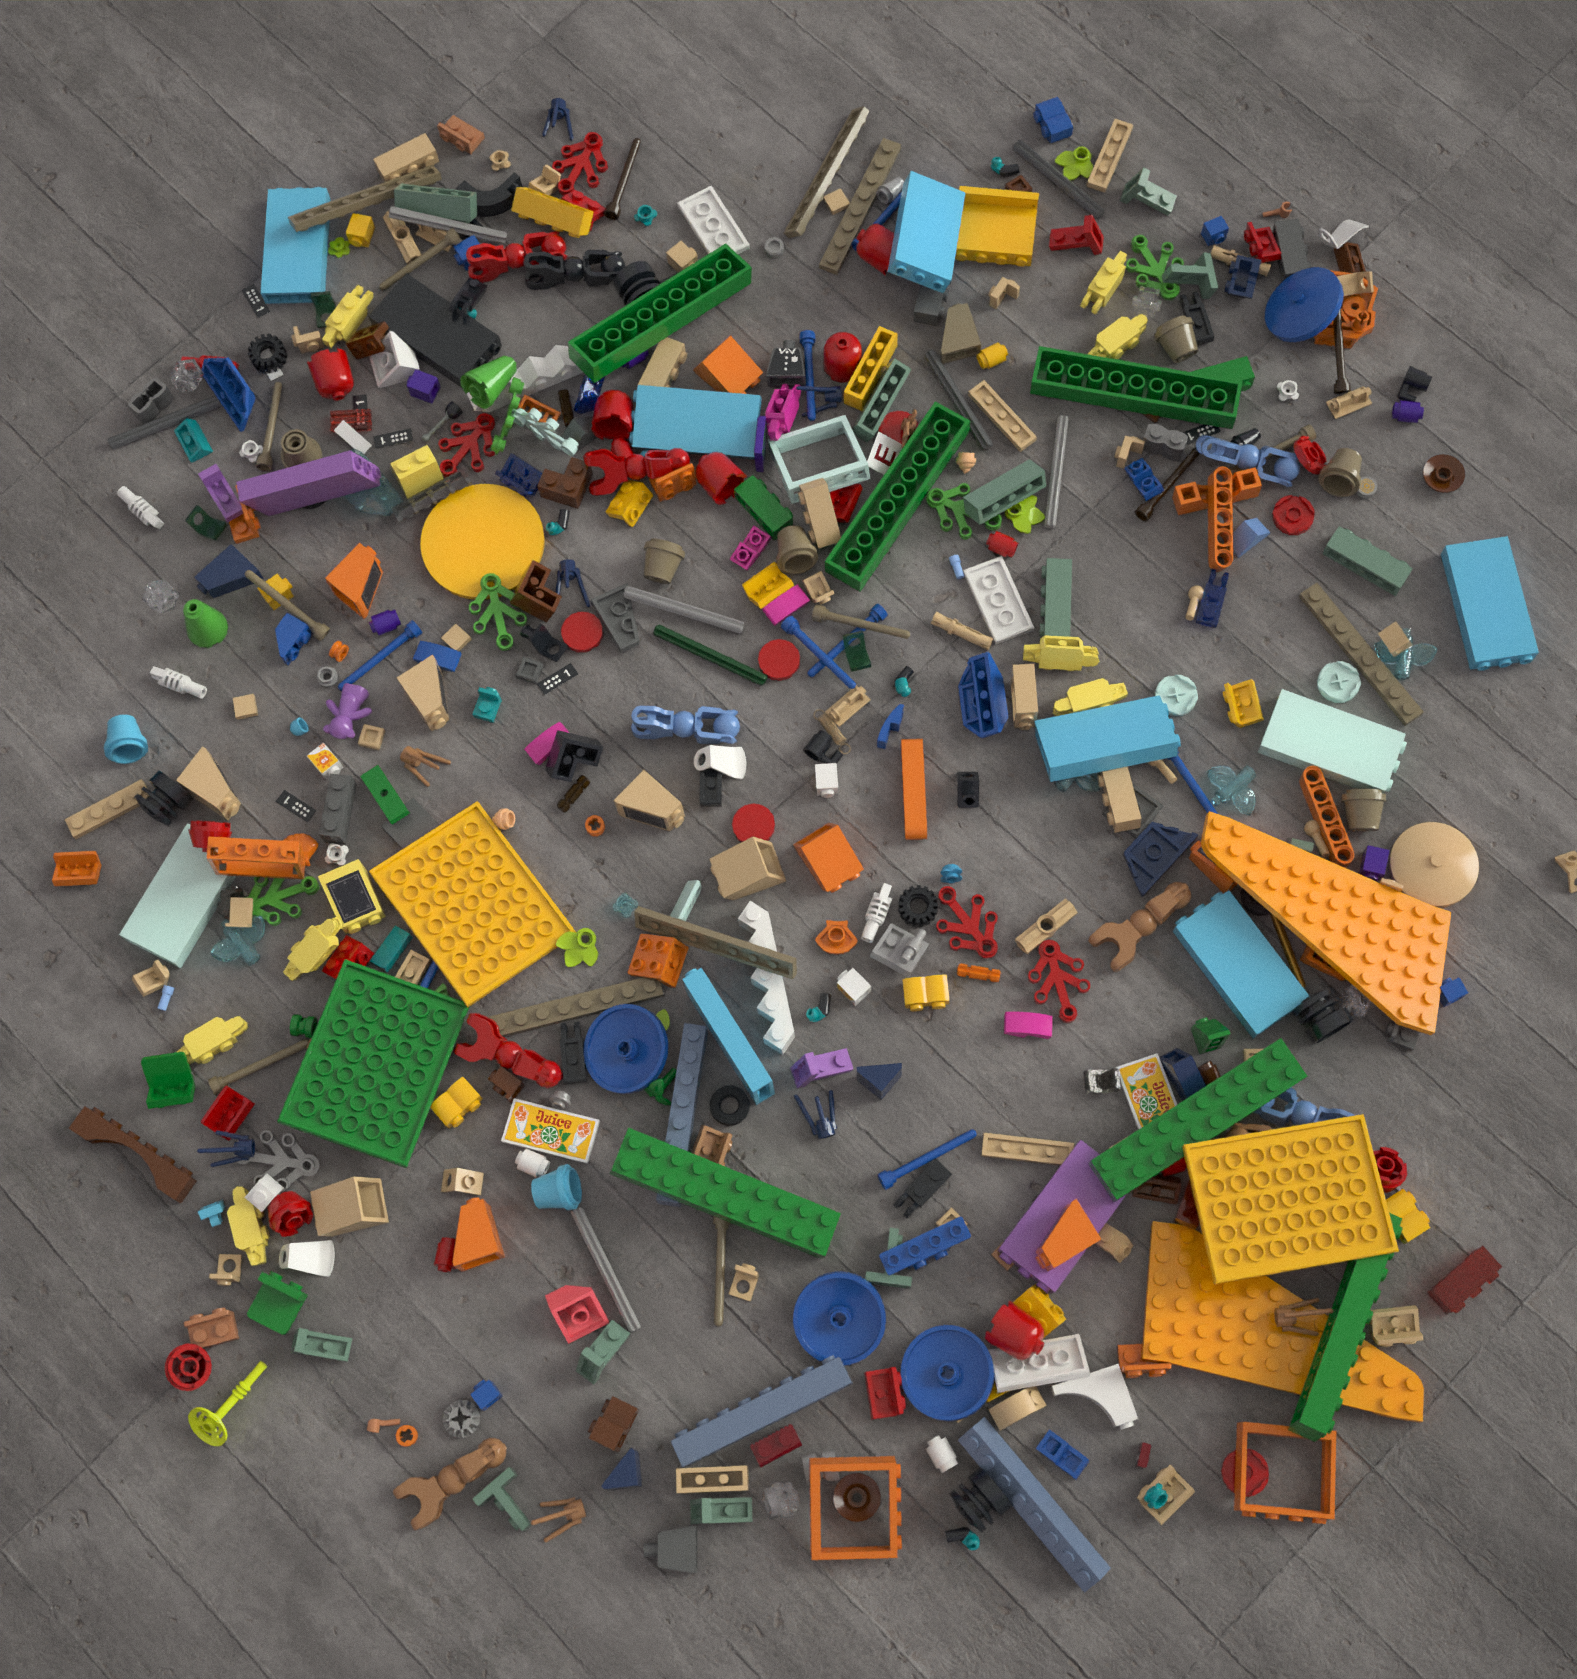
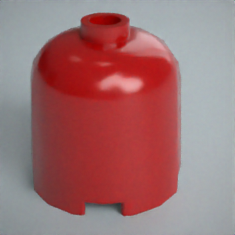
M872 224L866 230L862 228L856 237L859 240L857 244L858 256L883 275H886L888 271L894 232L880 224Z
M837 332L831 335L824 345L823 370L833 381L839 383L849 382L862 359V347L858 338L853 334Z
M325 349L311 356L312 361H308L307 365L319 395L334 401L344 399L354 386V379L345 350L337 349V352H329V349Z
M607 390L599 395L595 404L591 428L596 437L604 440V437L613 439L612 442L618 438H625L626 440L629 438L633 424L632 411H634V404L630 396L619 390Z
M712 452L702 456L695 470L696 480L718 505L726 504L725 500L731 496L735 498L734 489L744 482V478L747 477L728 456L721 452Z
M1009 1301L1008 1307L1003 1304L991 1320L994 1326L991 1333L986 1331L985 1340L1017 1360H1026L1032 1357L1034 1353L1038 1355L1045 1344L1042 1341L1044 1338L1042 1324L1013 1302Z

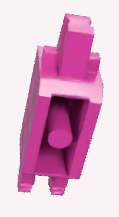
M782 384L781 389H774L765 412L770 441H778L782 433L790 432L800 407L799 398L801 390L796 389L800 384H795L792 390H789L788 384Z

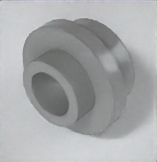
M322 667L317 673V681L323 687H331L338 680V673L332 667ZM327 675H331L330 679L325 680Z
M557 1090L554 1091V1094L550 1095L549 1101L554 1108L564 1110V1108L570 1107L571 1096Z

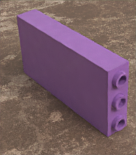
M350 450L236 483L239 502L267 516L378 487L380 486L379 479L381 478V473L376 465Z
M1082 1140L1077 1142L997 1250L1000 1253L999 1257L1009 1265L1013 1262L1019 1268L1018 1272L1023 1277L1034 1279L1038 1282L1036 1286L1043 1289L1045 1293L1056 1292L1086 1251V1249L1048 1272L1046 1268L1042 1269L1036 1261L1035 1257L1038 1255L1035 1251L1065 1206L1077 1199L1097 1233H1099L1125 1198L1124 1196L1115 1203L1113 1202L1089 1165V1162L1100 1154Z

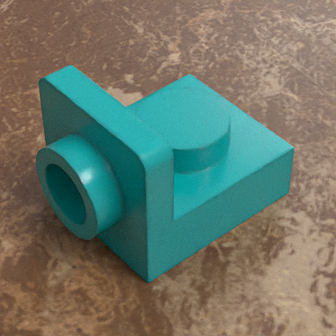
M479 687V698L472 715L475 718L493 723L502 699L494 688L486 687L484 689Z

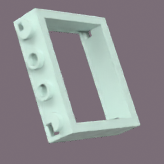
M846 415L783 434L778 441H770L768 439L771 457L792 504L799 502L798 493L794 494L797 491L801 492L799 485L823 478L828 485L829 492L870 479L868 463ZM845 433L857 462L792 482L781 453Z

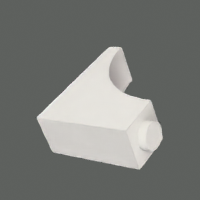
M1119 1364L1092 1372L1090 1377L1068 1380L1051 1387L1053 1397L1058 1395H1078L1091 1400L1107 1414L1113 1427L1120 1426L1121 1430L1134 1426L1133 1421L1138 1419Z

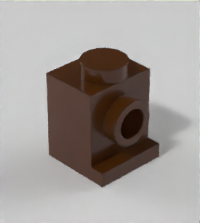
M502 1066L498 1070L495 1069L488 1078L494 1085L492 1089L502 1097L506 1094L505 1098L509 1103H512L513 1099L525 1087L522 1081Z

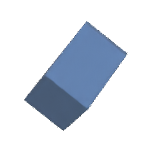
M1257 518L1243 521L1233 532V553L1238 558L1267 537L1270 534L1269 530Z

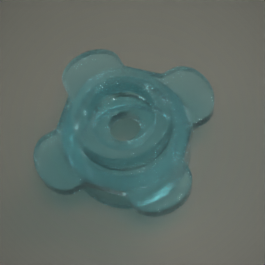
M622 893L612 907L615 912L619 911L624 918L631 917V912L639 904L636 899H632L627 893Z

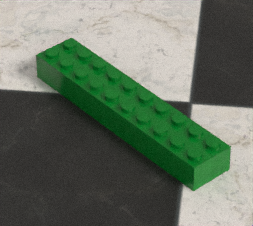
M725 243L568 341L569 358L595 383L750 285L752 267Z
M1039 346L1030 394L1233 429L1243 381Z
M934 402L825 560L826 573L861 592L969 434L970 420L938 402Z
M1280 1038L1089 1162V1165L1115 1203L1184 1158L1183 1145L1212 1140L1303 1081L1307 1074Z
M628 1128L609 1173L819 1259L826 1256L841 1215L837 1211L631 1128Z
M1389 1213L1395 1238L1398 1240L1403 1230V1227L1400 1226L1402 1218ZM1394 1253L1348 1261L1331 1307L1333 1313H1329L1292 1416L1288 1428L1289 1431L1313 1442L1324 1438L1327 1433L1330 1434L1335 1424V1421L1332 1420L1334 1412H1338L1343 1401L1340 1398L1342 1389L1346 1390L1350 1382V1376H1348L1349 1369L1355 1366L1358 1355L1355 1354L1356 1349L1362 1345L1366 1333L1363 1332L1365 1324L1368 1325L1371 1321L1373 1311L1370 1309L1380 1296L1381 1290L1378 1287L1380 1281L1383 1282L1387 1276L1388 1269L1385 1267L1387 1261H1391Z

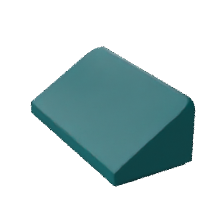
M186 418L174 430L190 462L193 463L213 452L196 420Z
M394 926L370 962L388 973L413 939L412 935Z

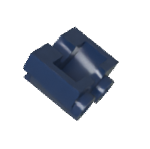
M1237 255L1236 262L1231 261L1229 273L1232 274L1231 281L1227 280L1224 292L1229 295L1252 299L1261 260Z

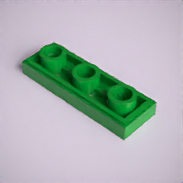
M376 765L360 776L392 825L410 814L379 765Z

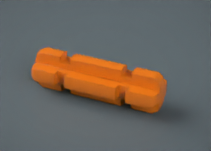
M962 963L958 965V976L966 977L967 975L969 978L985 981L990 979L991 982H999L1000 970H988L986 967L974 965L968 967V964Z

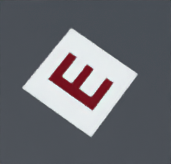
M878 431L867 460L868 466L885 475L902 450V444Z

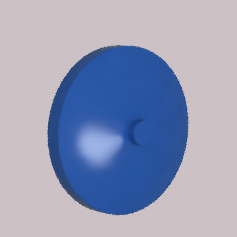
M1321 267L1306 268L1292 274L1277 286L1267 302L1265 322L1268 329L1276 338L1285 342H1300L1316 336L1330 325L1342 306L1344 291L1341 282L1333 272Z
M633 1004L616 1005L602 1012L591 1024L584 1042V1060L590 1076L598 1085L615 1093L630 1094L647 1088L661 1074L668 1056V1037L659 1018L648 1009Z
M829 1272L813 1279L801 1291L794 1307L793 1325L798 1341L812 1357L822 1361L834 1355L835 1359L840 1357L844 1365H850L865 1359L877 1348L884 1335L886 1312L881 1296L867 1280L849 1272Z
M940 1325L922 1332L910 1343L902 1359L901 1379L907 1398L921 1413L936 1420L957 1421L971 1416L985 1404L994 1384L995 1370L989 1350L974 1333L959 1326Z

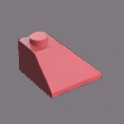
M565 1285L545 1295L550 1311L568 1344L610 1323L592 1287Z

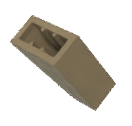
M968 303L955 304L948 308L940 359L943 364L976 356L980 353L981 342Z

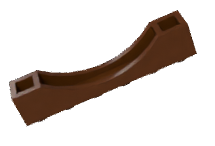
M84 1106L70 1125V1130L92 1144L113 1143L133 1149L149 1166L157 1189L175 1201L183 1202L197 1182V1180L191 1177L193 1172L184 1166L180 1169L173 1164L176 1162L174 1159L166 1154L161 1157L156 1153L158 1150L156 1147L148 1142L143 1145L138 1141L140 1137L129 1130L127 1133L122 1131V1124L112 1118L110 1121L103 1118L105 1113L98 1108L93 1107L91 1110Z

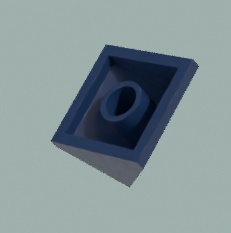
M902 1063L856 1067L857 1081L882 1100L901 1078Z
M630 1448L601 1487L609 1491L642 1487L639 1452Z

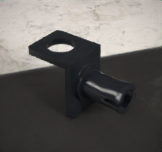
M539 624L536 629L529 625H524L520 631V635L528 639L539 654L554 662H557L568 648L567 644L553 638L543 624ZM555 645L560 646V650L556 654L549 653L551 647Z
M957 772V806L959 808L979 807L978 772Z

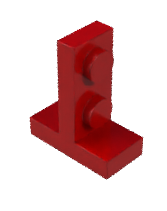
M1093 215L1084 216V225L1051 229L1049 248L1051 251L1090 246L1093 254L1099 255L1102 254L1104 236Z

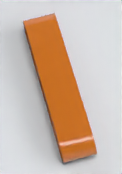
M1224 466L1218 467L1208 476V563L1210 568L1216 572L1223 571L1233 562L1232 473L1230 469ZM1216 474L1222 476L1223 482L1218 481ZM1217 495L1222 496L1223 503L1217 500ZM1217 515L1223 518L1224 523H1220L1217 520ZM1217 536H1221L1224 539V544L1218 542ZM1218 556L1223 558L1224 565L1218 562Z
M923 738L901 739L905 840L927 839Z
M1309 766L1300 777V787L1312 817L1317 821L1320 834L1330 852L1328 856L1330 862L1347 868L1354 859L1353 848L1322 771L1316 766ZM1311 775L1315 778L1316 781L1311 782L1306 778V776ZM1314 795H1320L1323 801H1317ZM1322 815L1330 816L1331 821H1325ZM1330 834L1337 835L1339 841L1332 840ZM1337 854L1345 855L1347 861L1340 860Z

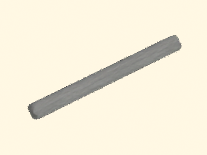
M393 206L389 210V218L445 231L454 228L458 234L475 235L476 238L502 244L507 239V233L504 231Z
M1059 415L1057 419L1044 527L1054 529L1056 525L1069 421L1068 416Z
M626 586L624 590V597L736 633H741L744 628V622L631 586Z
M578 1207L571 1212L573 1219L629 1332H635L641 1328L636 1315L584 1210Z

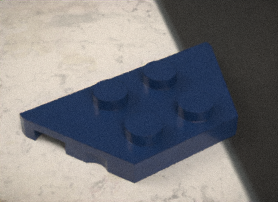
M1152 821L1124 851V859L1142 897L1198 838L1197 833L1179 831V828L1165 827L1163 824Z

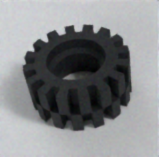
M261 334L260 339L255 337L256 342L251 341V347L248 346V356L255 369H260L262 373L265 370L267 373H271V369L276 372L278 371L276 367L281 369L283 367L282 363H286L287 351L280 338L278 339L275 335L272 337L271 334H267V337ZM266 349L275 350V353L269 358L264 359L260 357V354Z
M917 885L916 888L911 886L909 890L905 889L903 891V895L899 899L898 911L901 919H904L907 925L909 923L912 924V927L919 925L920 928L924 924L929 925L930 921L935 919L938 903L937 897L934 896L932 890L929 891L928 887L924 886V888H921V885ZM915 899H921L927 905L926 910L921 914L913 913L909 907L910 903Z

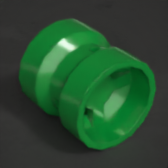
M294 1014L290 1022V1035L298 1037L302 1034L306 1038H312L318 1024L317 1017L308 1016L303 1018L302 1015Z

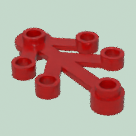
M589 132L582 142L564 145L561 148V153L565 160L554 161L552 168L562 174L565 168L574 166L569 177L561 179L558 183L561 195L565 196L574 191V183L583 168L587 175L588 186L590 188L598 187L599 179L595 175L589 160L592 152L596 159L597 171L604 173L608 170L607 161L603 158L600 150L603 140L598 133ZM583 150L582 154L572 157L574 152Z
M482 413L478 415L475 421L451 425V432L456 438L440 439L438 443L440 450L448 452L455 446H461V448L452 459H446L440 463V471L444 477L457 472L458 464L470 449L473 471L481 472L484 469L483 461L480 458L478 439L483 434L485 442L483 446L484 454L487 457L494 456V451H486L492 446L491 431L495 428L493 416ZM456 428H460L458 432L454 431ZM474 430L471 435L462 436L464 431ZM444 443H448V446L442 447ZM477 463L481 464L479 467H474ZM447 469H452V471L446 472Z
M950 886L942 887L939 891V901L944 905H948L962 924L940 919L936 924V930L941 934H945L948 931L969 934L975 939V941L962 940L958 936L952 937L949 946L954 951L962 948L975 950L980 957L985 959L994 957L998 950V944L993 939L994 925L998 920L997 914L993 911L985 914L986 929L983 936L978 927L981 908L985 902L984 897L980 894L972 897L971 905L973 908L970 919L956 901L955 889ZM945 894L951 895V899L945 900L943 896ZM977 898L982 901L979 905L974 903V900ZM992 915L995 917V920L990 922L987 920V917ZM944 923L947 925V928L942 930L939 928V924ZM954 940L960 942L958 947L952 945ZM989 945L991 950L984 951L983 946Z
M1045 940L1039 946L1038 953L1040 959L1035 968L1029 971L1028 980L1033 984L1038 983L1041 980V972L1047 963L1051 971L1041 989L1036 991L1034 1001L1039 1005L1046 1003L1048 993L1053 984H1055L1061 1003L1059 1018L1064 1023H1072L1077 1017V1009L1070 1004L1064 982L1077 988L1078 992L1083 994L1089 991L1091 985L1087 979L1080 980L1060 969L1058 961L1070 966L1071 970L1075 973L1083 970L1084 962L1080 958L1073 959L1062 953L1056 941ZM1051 947L1054 952L1047 953L1045 949ZM1079 962L1081 964V968L1076 969L1073 966V963ZM1036 973L1039 978L1033 980L1030 975ZM1085 983L1088 988L1083 990L1079 984ZM1043 994L1045 999L1040 1001L1037 999V995ZM1070 1009L1073 1014L1067 1016L1064 1011Z

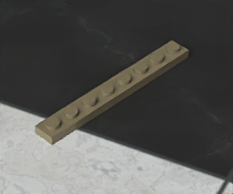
M865 106L853 109L784 231L788 238L801 236L806 231V225L814 216V211L823 200L826 189L832 184V178L839 171L842 160L849 153L852 142L856 140L857 133L866 122V117L870 111Z
M885 138L882 139L819 263V269L838 275L852 247L851 242L859 234L877 198L876 192L879 186L884 184L901 150V144Z
M431 165L288 217V220L296 232L306 231L309 227L325 224L331 219L342 218L348 213L361 211L367 206L378 205L384 200L394 198V189L400 184L433 185L437 181L442 180L441 174Z
M1315 583L1300 593L1299 598L1403 725L1406 726L1421 716L1423 710L1320 585Z
M640 906L634 911L636 928L660 936L674 937L684 944L792 980L797 974V958Z
M643 977L489 1016L488 1018L496 1022L499 1027V1033L501 1036L506 1037L601 1013L616 1005L636 1004L660 998L664 994L660 981Z

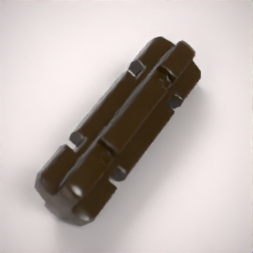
M563 389L558 391L564 424L567 428L573 420L574 414L569 391Z
M580 775L576 780L577 783H574L565 793L564 799L557 803L559 810L566 813L570 809V804H574L584 792L583 789L589 786L590 780L586 776Z

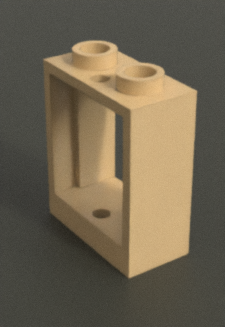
M1034 664L1013 665L1010 684L1014 728L1029 730L1035 727L1034 721L1037 720L1038 716Z

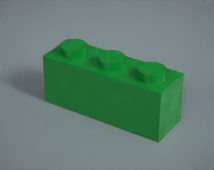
M751 475L734 489L735 499L774 541L783 528L793 526L794 516L792 512L780 504L779 498L767 490L766 484L761 479Z

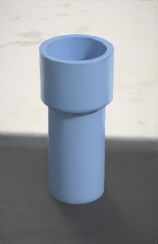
M959 555L949 557L956 579L964 578Z
M167 985L163 986L162 996L157 1009L166 1011L175 988Z

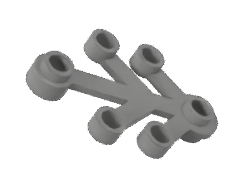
M270 1129L261 1132L260 1140L268 1144L275 1155L255 1152L254 1157H250L249 1160L237 1161L239 1164H247L253 1161L274 1165L264 1174L255 1176L253 1180L254 1185L258 1182L259 1177H264L266 1174L274 1178L287 1167L296 1168L287 1177L277 1179L279 1184L281 1180L286 1183V1187L282 1191L288 1190L290 1184L302 1175L307 1177L315 1175L320 1168L319 1159L313 1154L305 1153L297 1142V1137L294 1133H287L282 1137V1144L290 1147L297 1157L290 1158L275 1138V1133ZM266 1132L271 1135L269 1141L264 1137ZM287 1136L292 1137L293 1141L291 1144L287 1143ZM306 1161L311 1163L310 1169L305 1168Z

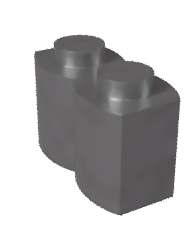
M156 377L144 386L142 392L137 393L131 398L128 406L134 416L145 424L155 420L159 411L170 405L173 395L167 385Z
M1148 424L1143 439L1145 441L1143 450L1154 455L1161 454L1166 459L1172 461H1180L1188 436L1177 430H1167L1158 424Z

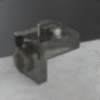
M230 886L226 890H221V901H218L217 908L218 913L226 921L230 920L231 897H247V893L239 886Z
M1118 1068L1083 1071L1086 1094L1108 1095L1120 1090L1121 1078Z

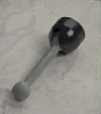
M451 401L446 406V416L427 434L422 435L424 442H428L430 436L448 418L456 419L463 413L457 404Z

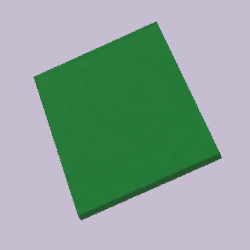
M345 959L277 1123L407 1169L469 1007L467 1008L461 1000Z

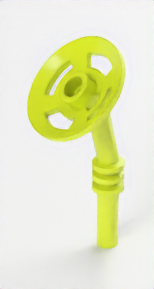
M260 1361L243 1381L240 1380V1385L235 1386L236 1389L232 1390L231 1396L215 1413L202 1407L193 1408L189 1412V1424L202 1441L212 1446H221L226 1442L227 1431L221 1419L239 1399L244 1398L243 1395H247V1391L251 1390L250 1386L267 1368L264 1362Z

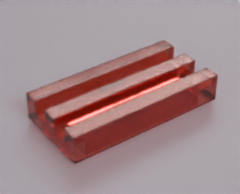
M371 409L330 411L331 432H335L336 423H341L343 420L349 424L367 422V424L350 425L355 431L372 430Z

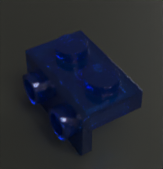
M584 375L574 407L575 412L583 414L594 411L605 377L594 383L587 375Z
M511 453L502 470H496L495 474L500 477V482L507 486L513 485L516 487L515 491L526 497V495L535 496L538 491L537 485L543 472Z

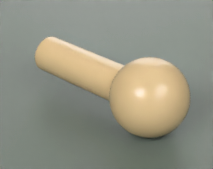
M1197 585L1191 587L1188 592L1190 603L1185 618L1189 621L1194 619L1198 603L1205 597V590Z
M1164 759L1147 762L1149 765L1157 767L1170 784L1176 782L1177 777L1163 762Z
M1308 821L1304 827L1306 835L1313 838L1322 858L1328 857L1330 852L1320 834L1317 821Z

